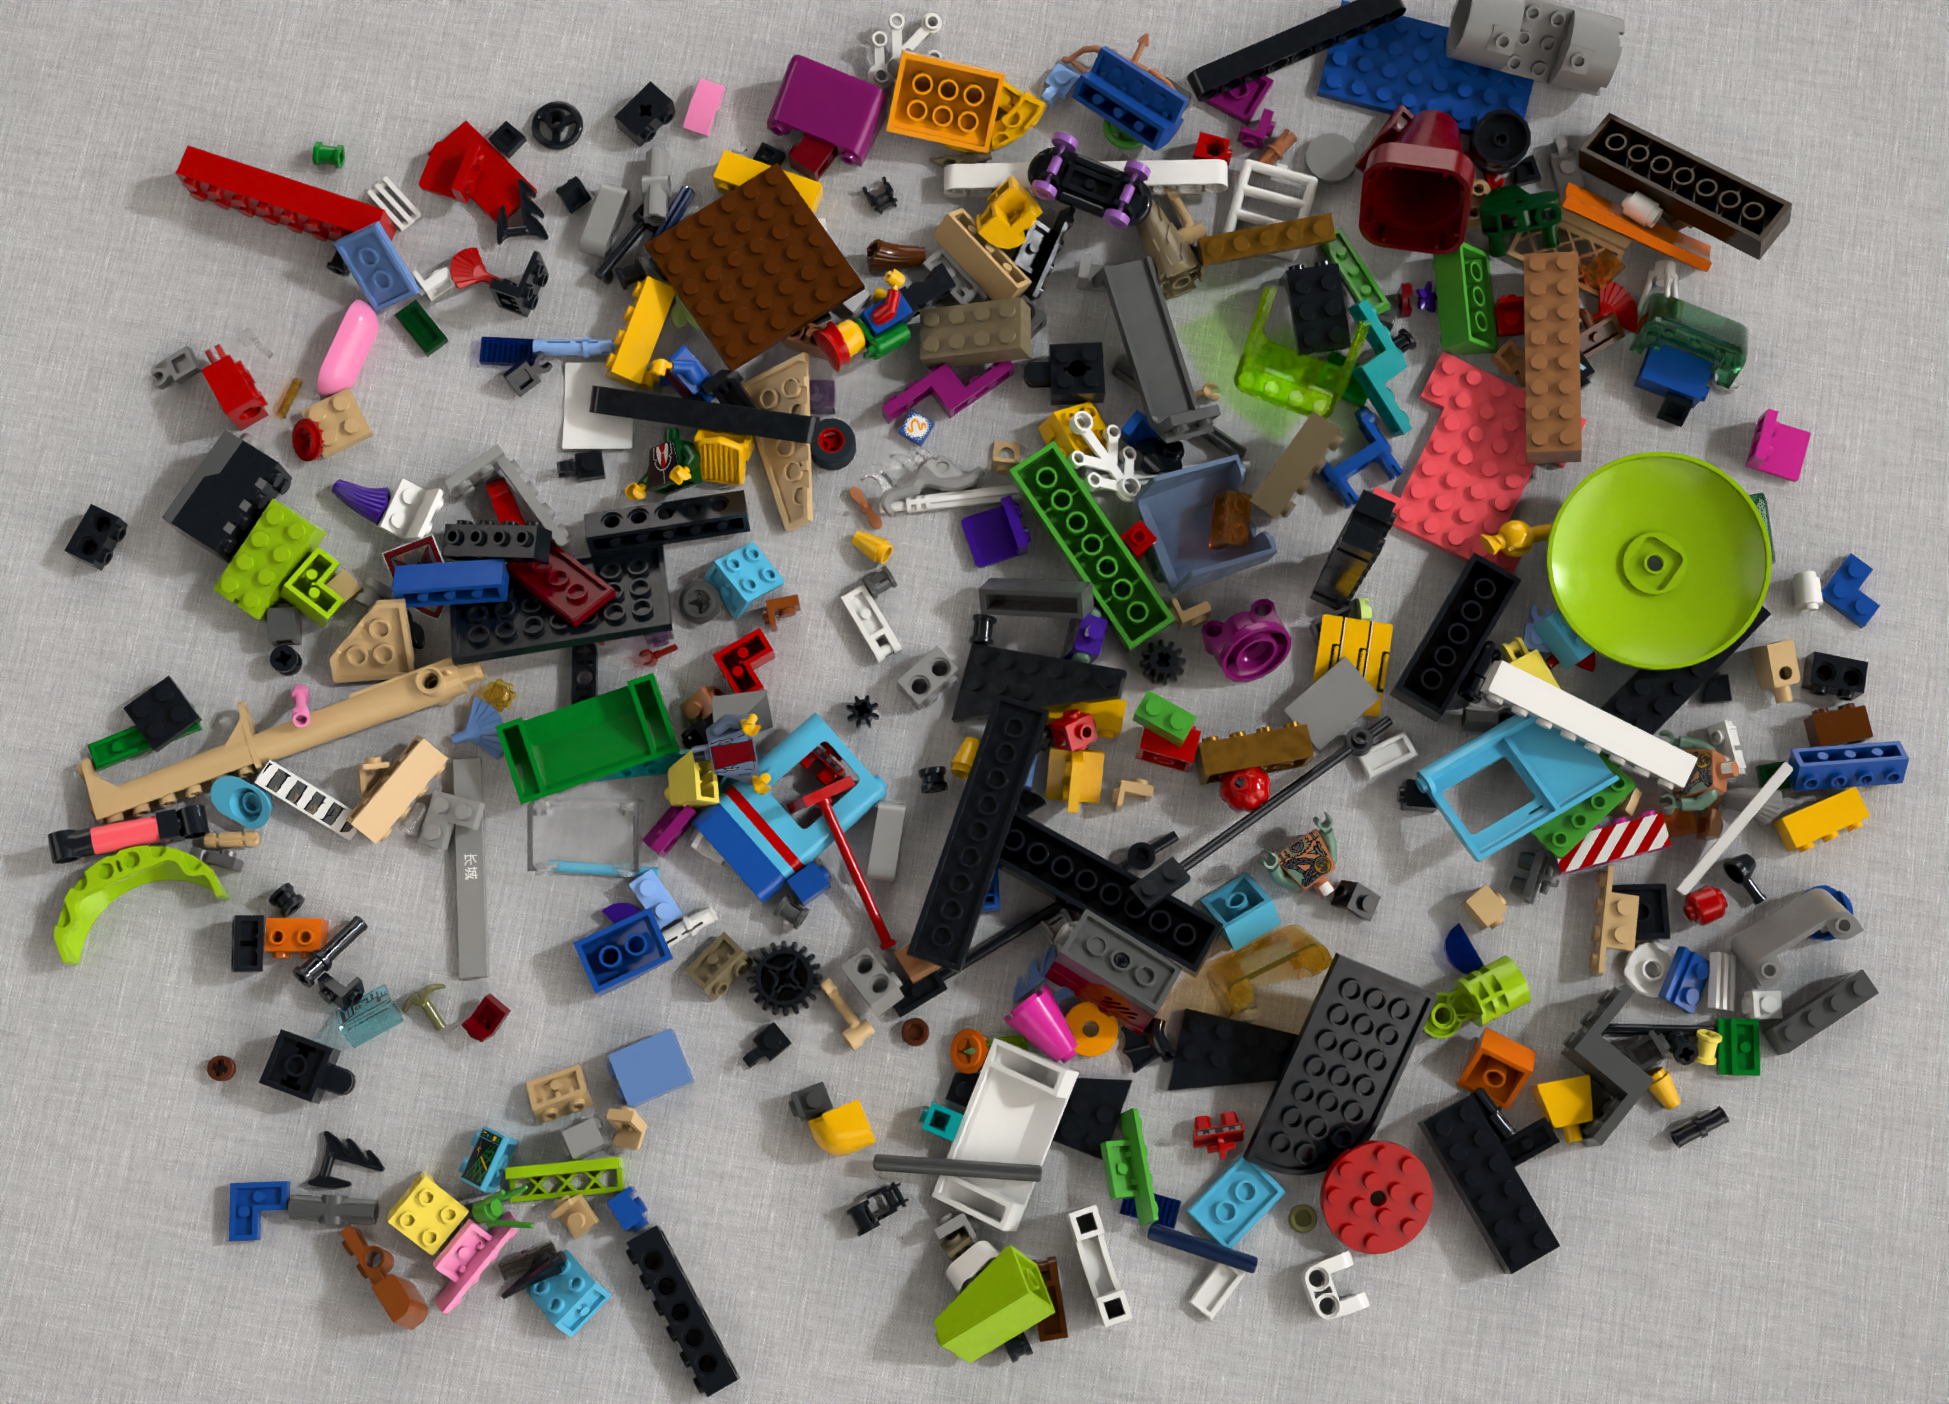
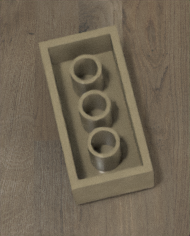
M1021 297L920 310V361L929 369L937 365L941 367L945 363L950 368L1031 359V308Z
M1313 411L1249 501L1275 519L1287 518L1296 506L1293 501L1297 495L1303 496L1311 486L1310 477L1314 472L1319 474L1328 462L1325 456L1330 450L1335 452L1344 440L1341 437L1343 430Z

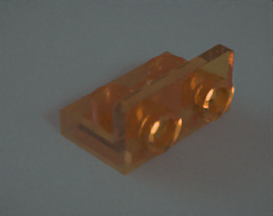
M1227 490L1213 497L1209 549L1220 550L1230 545L1244 548L1248 545L1251 501L1249 500L1252 498L1250 494Z

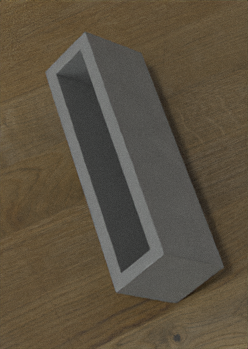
M989 578L979 588L981 614L1084 619L1094 608L1092 582Z
M1863 969L1851 972L1783 1017V1019L1763 1030L1762 1033L1777 1055L1789 1053L1879 992Z

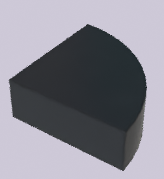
M1534 155L1525 158L1515 171L1514 185L1516 184L1519 187L1541 180Z
M1728 674L1715 678L1707 686L1703 693L1702 704L1728 703L1732 701Z
M1023 790L1017 810L1027 816L1045 806L1046 802L1040 795Z

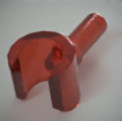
M673 644L655 652L644 649L639 653V656L645 657L651 654V660L643 665L653 667L657 664L659 658L678 650L676 644Z

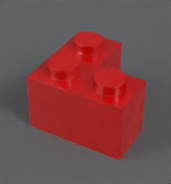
M760 628L713 654L717 666L734 694L765 690L754 670L776 657L774 650Z

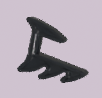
M521 178L518 179L524 225L508 227L505 206L502 205L497 219L498 245H502L503 241L509 237L529 235L538 236L544 240L549 238L543 225L531 215L535 214L541 219L544 218L542 210L527 197L529 195L532 198H536V193Z
M325 1131L324 1136L327 1143L325 1156L319 1174L314 1179L309 1180L308 1184L325 1188L352 1186L350 1181L330 1176L335 1159L382 1172L385 1170V1167L372 1150H367L366 1153L369 1158L367 1160L362 1150L352 1139L348 1138L346 1140L350 1150L348 1152L338 1137L329 1131Z

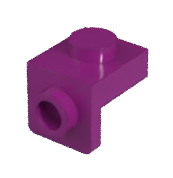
M1264 108L1257 130L1241 127L1237 141L1247 148L1261 150L1266 136L1271 138L1276 125V122L1272 121L1274 111Z

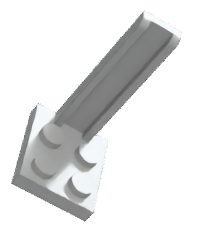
M498 444L444 480V483L456 500L460 497L465 499L476 491V486L482 482L485 484L489 483L497 477V472L502 470L538 521L542 523V526L552 531L551 538L555 544L563 550L570 547L567 539L571 536L562 523L558 526L552 520V517L555 516L554 512L546 502L541 505L535 497L539 494L531 481L524 482L520 476L523 470L515 459L512 461L507 459Z

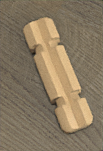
M242 831L222 832L219 835L216 833H206L204 835V846L207 849H218V846L222 848L244 847L245 845L252 847L258 846L260 843V835L257 831H246L245 833Z

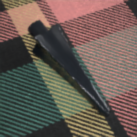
M545 1251L522 1277L502 1293V1298L506 1299L531 1285L563 1273L559 1265L567 1260L565 1253L559 1251L552 1256Z

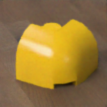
M1010 175L986 199L989 205L982 215L978 214L976 216L977 231L985 240L997 248H1015L1026 242L1024 230L1030 229L1036 222V218L1043 212L1029 191Z
M859 1099L823 1113L821 1117L807 1122L819 1148L830 1155L839 1157L851 1155L853 1152L877 1143Z

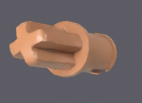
M1285 129L1272 144L1266 146L1267 150L1257 161L1269 165H1274L1278 160L1281 161L1283 159L1282 155L1298 140L1293 132L1289 134V129Z

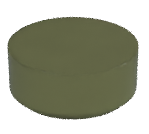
M1296 1205L1288 1213V1224L1298 1233L1310 1232L1316 1226V1212L1308 1205Z

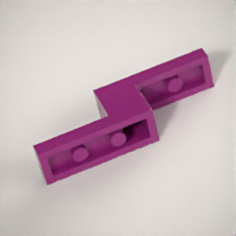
M1011 361L993 363L988 368V372L981 377L976 375L967 382L966 387L947 363L941 367L937 365L930 369L926 374L927 376L921 381L915 380L905 388V392L899 396L893 395L888 398L883 404L882 416L889 424L932 395L947 416L952 418L1014 375V365Z

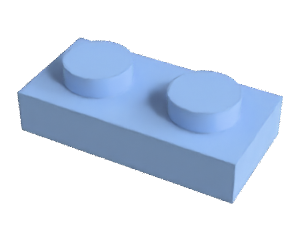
M652 868L628 884L644 908L648 909L651 907L660 929L683 914Z

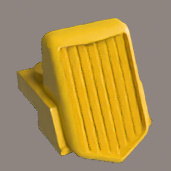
M699 428L694 442L695 449L701 457L699 467L702 480L719 484L742 485L745 481L746 461L749 460L755 447V436Z

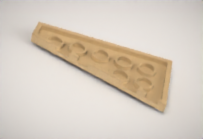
M802 352L741 383L760 409L810 416L808 353ZM755 436L785 530L792 532L813 522L810 444Z

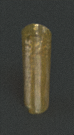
M293 379L280 405L281 407L277 411V414L282 418H286L288 411H290L289 409H291V404H293L297 392L301 388L303 381L300 379Z

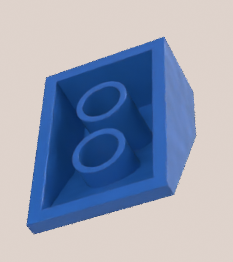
M651 907L573 943L594 992L599 997L627 985L673 959Z

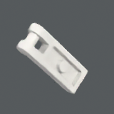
M865 585L841 597V601L878 663L885 660L886 655L902 650L900 643ZM885 636L888 643L879 647L876 640Z

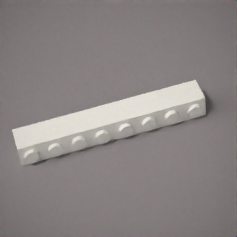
M1503 660L1493 662L1480 690L1487 694V700L1498 705L1505 703L1512 707L1511 712L1525 718L1529 715L1537 719L1535 722L1537 725L1551 730L1553 727L1561 731L1560 736L1569 741L1575 742L1578 739L1585 743V749L1596 754H1600L1602 751L1610 755L1608 760L1620 766H1624L1626 763L1634 767L1632 772L1644 778H1648L1650 775L1658 779L1657 784L1668 790L1685 787L1698 759Z

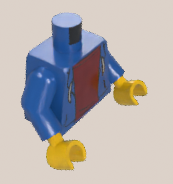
M685 345L668 360H654L650 371H645L642 382L639 385L642 389L652 390L654 382L660 383V386H670L682 398L691 399L695 395L700 401L711 402L715 398L714 395H707L701 387L712 377L711 374Z

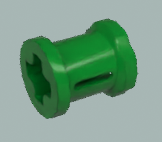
M316 141L312 153L314 165H320L321 163L331 164L341 169L345 161L344 146H326L322 142Z

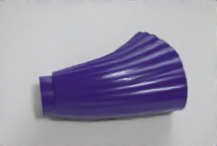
M341 479L337 480L332 487V493L339 500L376 525L379 524L391 498L388 487L367 488Z

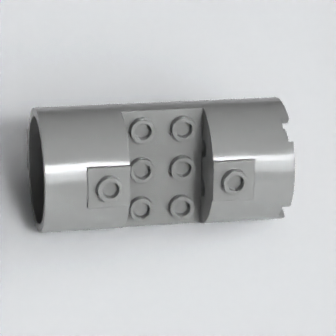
M1456 0L1450 16L1451 22L1447 35L1446 55L1451 59L1599 96L1601 92L1599 89L1601 87L1607 88L1617 67L1622 47L1619 46V35L1624 34L1625 26L1622 18L1554 0Z

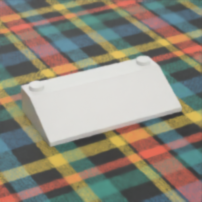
M994 1038L946 1159L1029 1164L1042 1167L1079 1072ZM940 1175L932 1197L1002 1231L1016 1232L1036 1182Z

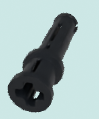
M354 916L322 949L313 950L310 953V958L301 967L296 966L293 969V974L297 980L304 986L311 988L315 984L314 980L323 971L327 972L331 969L332 961L368 928L365 921L358 916Z

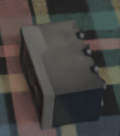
M225 429L162 518L178 533L230 564L271 500L275 499L278 494L283 495L288 491L292 477L279 462L264 453L262 442L254 436L243 433L239 438Z

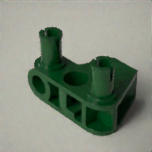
M1516 184L1492 188L1479 207L1481 229L1483 235L1488 237L1491 257H1502L1507 253L1504 239L1506 234L1541 229L1544 248H1555L1560 244L1557 225L1562 221L1560 197L1557 192L1544 191L1529 194Z

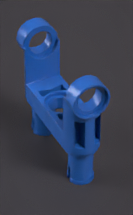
M1363 406L1355 411L1354 415L1359 424L1357 427L1370 445L1334 468L1327 462L1318 474L1328 490L1336 492L1346 509L1351 508L1352 504L1354 506L1360 498L1348 483V479L1372 463H1378L1390 481L1395 480V477L1398 478L1404 473V470L1392 456V447L1377 428L1376 418L1367 406Z

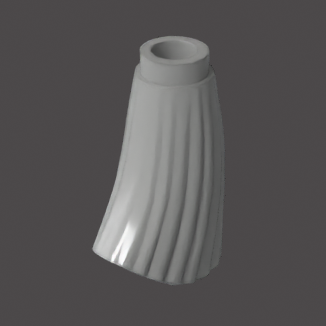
M1729 787L1726 793L1722 795L1720 805L1742 812L1761 788ZM1776 790L1754 815L1753 819L1762 827L1768 825L1780 814L1782 791Z

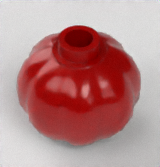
M1260 767L1227 772L1220 778V797L1235 812L1250 813L1270 797L1269 788L1271 781L1267 773L1263 772Z

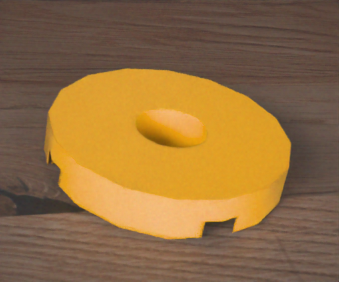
M1090 1001L1081 1002L1074 1006L1066 1015L1065 1020L1078 1045L1074 1048L1078 1055L1085 1057L1100 1056L1109 1051L1116 1042L1119 1031L1116 1017H1108L1099 1011L1098 1006ZM1088 1021H1092L1098 1026V1034L1094 1037H1088L1083 1033V1025Z

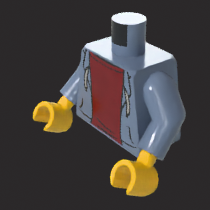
M724 714L706 729L708 744L692 747L695 763L712 760L714 774L735 779L751 786L753 785L755 792L760 795L766 794L771 789L769 785H765L771 780L770 775L763 773L758 777L757 774L760 771L753 736L758 733L761 725H755L758 720L755 714H750L749 716L748 714L741 716Z

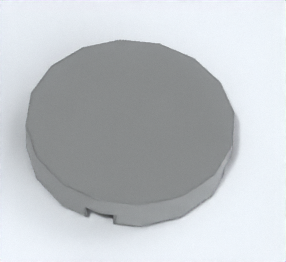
M1335 133L1322 134L1316 137L1309 144L1305 155L1307 171L1316 177L1318 182L1327 185L1339 184L1350 177L1357 163V153L1353 144L1344 136Z

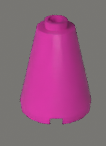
M1045 984L1041 987L1044 992L1043 994L1038 990L1010 1012L1013 1018L1008 1014L1003 1019L1054 1062L1057 1063L1061 1060L1063 1063H1066L1077 1054L1074 1048L1078 1045L1050 987Z

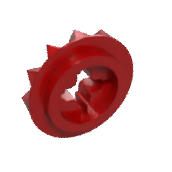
M311 418L299 420L292 432L293 448L297 456L303 461L319 459V454L324 452L322 443L325 441L321 436L323 430L319 429L318 422L312 421Z

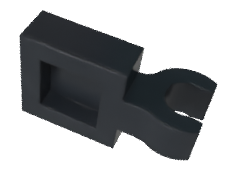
M601 450L575 454L574 462H556L560 478L578 475L579 482L606 478Z
M773 1022L753 1039L757 1047L742 1059L749 1068H752L764 1056L771 1062L792 1043L776 1023Z

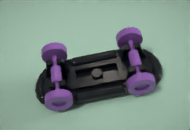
M1055 132L1051 140L1055 147L1039 152L1029 164L1028 181L1031 185L1030 191L1043 200L1062 202L1100 217L1108 225L1117 229H1126L1127 227L1138 225L1150 214L1152 195L1143 181L1148 180L1151 170L1141 162L1128 160L1124 167V172L1075 153L1079 144L1077 139L1064 132Z

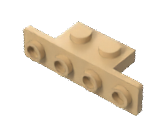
M1606 865L1597 875V887H1600V895L1595 900L1594 914L1598 916L1597 925L1593 926L1591 940L1595 942L1594 953L1591 952L1589 957V969H1592V976L1594 977L1604 974L1606 949L1633 952L1635 948L1639 896L1612 892L1614 865Z

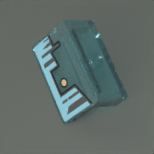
M382 985L365 994L356 1005H351L346 1011H343L341 1008L336 1011L339 1028L353 1049L404 1021L402 1014L391 1000L386 985Z

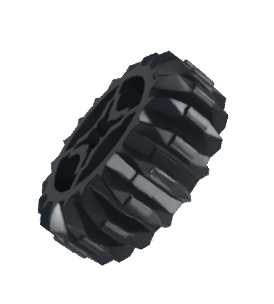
M781 941V949L777 950V946L773 942L770 944L773 952L768 954L765 948L760 950L765 956L763 960L757 956L753 957V960L759 966L758 968L754 966H749L748 968L750 972L756 974V977L747 978L748 983H756V986L751 987L749 992L750 994L760 993L755 997L754 1001L758 1004L765 1000L762 1006L764 1011H767L773 1005V1015L776 1016L779 1008H783V1015L788 1017L789 1008L792 1007L797 1015L800 1013L797 1005L802 1004L805 1009L809 1008L808 1003L805 1001L807 997L812 1001H816L817 997L811 993L812 989L821 991L822 987L814 984V981L823 979L822 974H814V971L819 970L821 966L819 963L810 964L816 958L813 953L806 958L804 957L808 950L807 947L803 946L797 952V942H793L791 948L787 949L786 941ZM779 957H793V960L782 968L770 964V962ZM801 962L807 969L808 980L806 987L795 979V974ZM764 970L774 977V985L769 995L766 994L763 988L762 977ZM773 971L779 974L784 973V975L785 972H790L789 977L797 986L791 983L779 985L781 980ZM787 989L800 993L798 997L792 1000H776Z

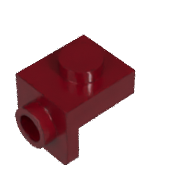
M489 993L483 998L472 1016L464 1020L461 1026L471 1038L484 1042L495 1035L511 1010Z

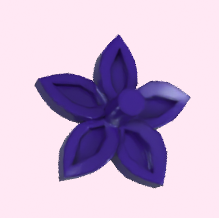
M1428 281L1424 289H1416L1418 295L1417 308L1435 313L1437 295L1435 292H1432V283Z

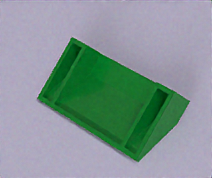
M654 673L627 681L628 686L531 719L524 720L521 717L495 726L521 805L680 751Z

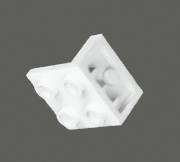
M403 478L399 479L388 507L385 509L378 524V528L404 541L420 540L426 537L432 529L433 523L430 521L434 513H437L443 505L444 499L441 497L444 491L440 488L426 491Z

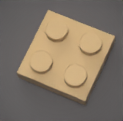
M349 388L300 411L304 419L311 418L312 421L318 422L319 429L323 430L321 436L325 442L322 443L324 452L321 454L325 459L373 436Z

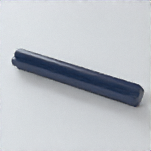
M1155 1223L1151 1224L1147 1238L1149 1240L1249 1273H1254L1256 1270L1258 1258Z

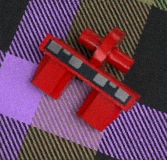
M822 742L820 745L826 749L825 752L817 746L799 764L806 770H809L816 761H819L824 767L815 777L826 787L837 778L841 780L846 773H844L845 769L834 761L832 757L834 756L839 762L843 759L829 743Z
M1235 1111L1220 1114L1222 1126L1211 1127L1209 1116L1195 1117L1192 1137L1194 1148L1206 1147L1207 1153L1218 1152L1219 1159L1224 1160L1226 1159V1151L1236 1149L1235 1142L1244 1141L1243 1122L1239 1123Z

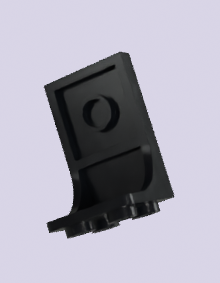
M1329 260L1314 263V267L1304 268V264L1288 267L1289 270L1285 271L1279 279V286H1285L1288 295L1297 356L1350 349L1352 347L1338 263L1330 264Z

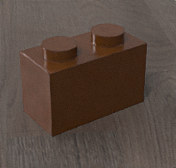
M1848 703L1838 706V710L1830 712L1828 708H1821L1812 711V715L1803 720L1810 747L1856 744L1874 737L1865 705L1855 707L1854 703Z

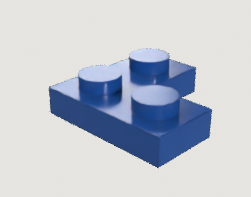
M1850 553L1821 590L1823 601L1862 629L1880 605L1858 590L1873 569Z
M290 1181L230 1183L229 1241L260 1240L261 1211L288 1210Z

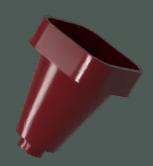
M1439 110L1419 112L1412 117L1395 142L1383 143L1374 148L1370 153L1362 180L1359 230L1362 236L1371 244L1384 248L1435 255L1452 253L1463 244L1470 216L1475 168L1472 161L1462 153L1459 127L1450 115Z

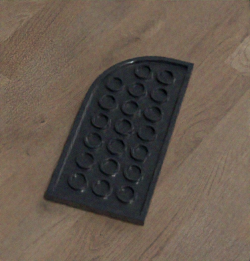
M1336 953L1243 1158L1248 1162L1282 1174L1312 1175L1327 1171L1333 1161L1348 1148L1351 1150L1354 1147L1365 1144V1141H1369L1385 1113L1438 995Z

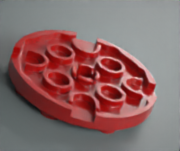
M1386 1140L1365 1141V1144L1354 1147L1351 1150L1348 1148L1342 1152L1328 1168L1320 1191V1206L1330 1231L1347 1247L1367 1254L1392 1252L1411 1242L1425 1226L1433 1203L1432 1182L1424 1164L1407 1148ZM1378 1190L1382 1191L1384 1200L1371 1204L1370 1197L1372 1193Z

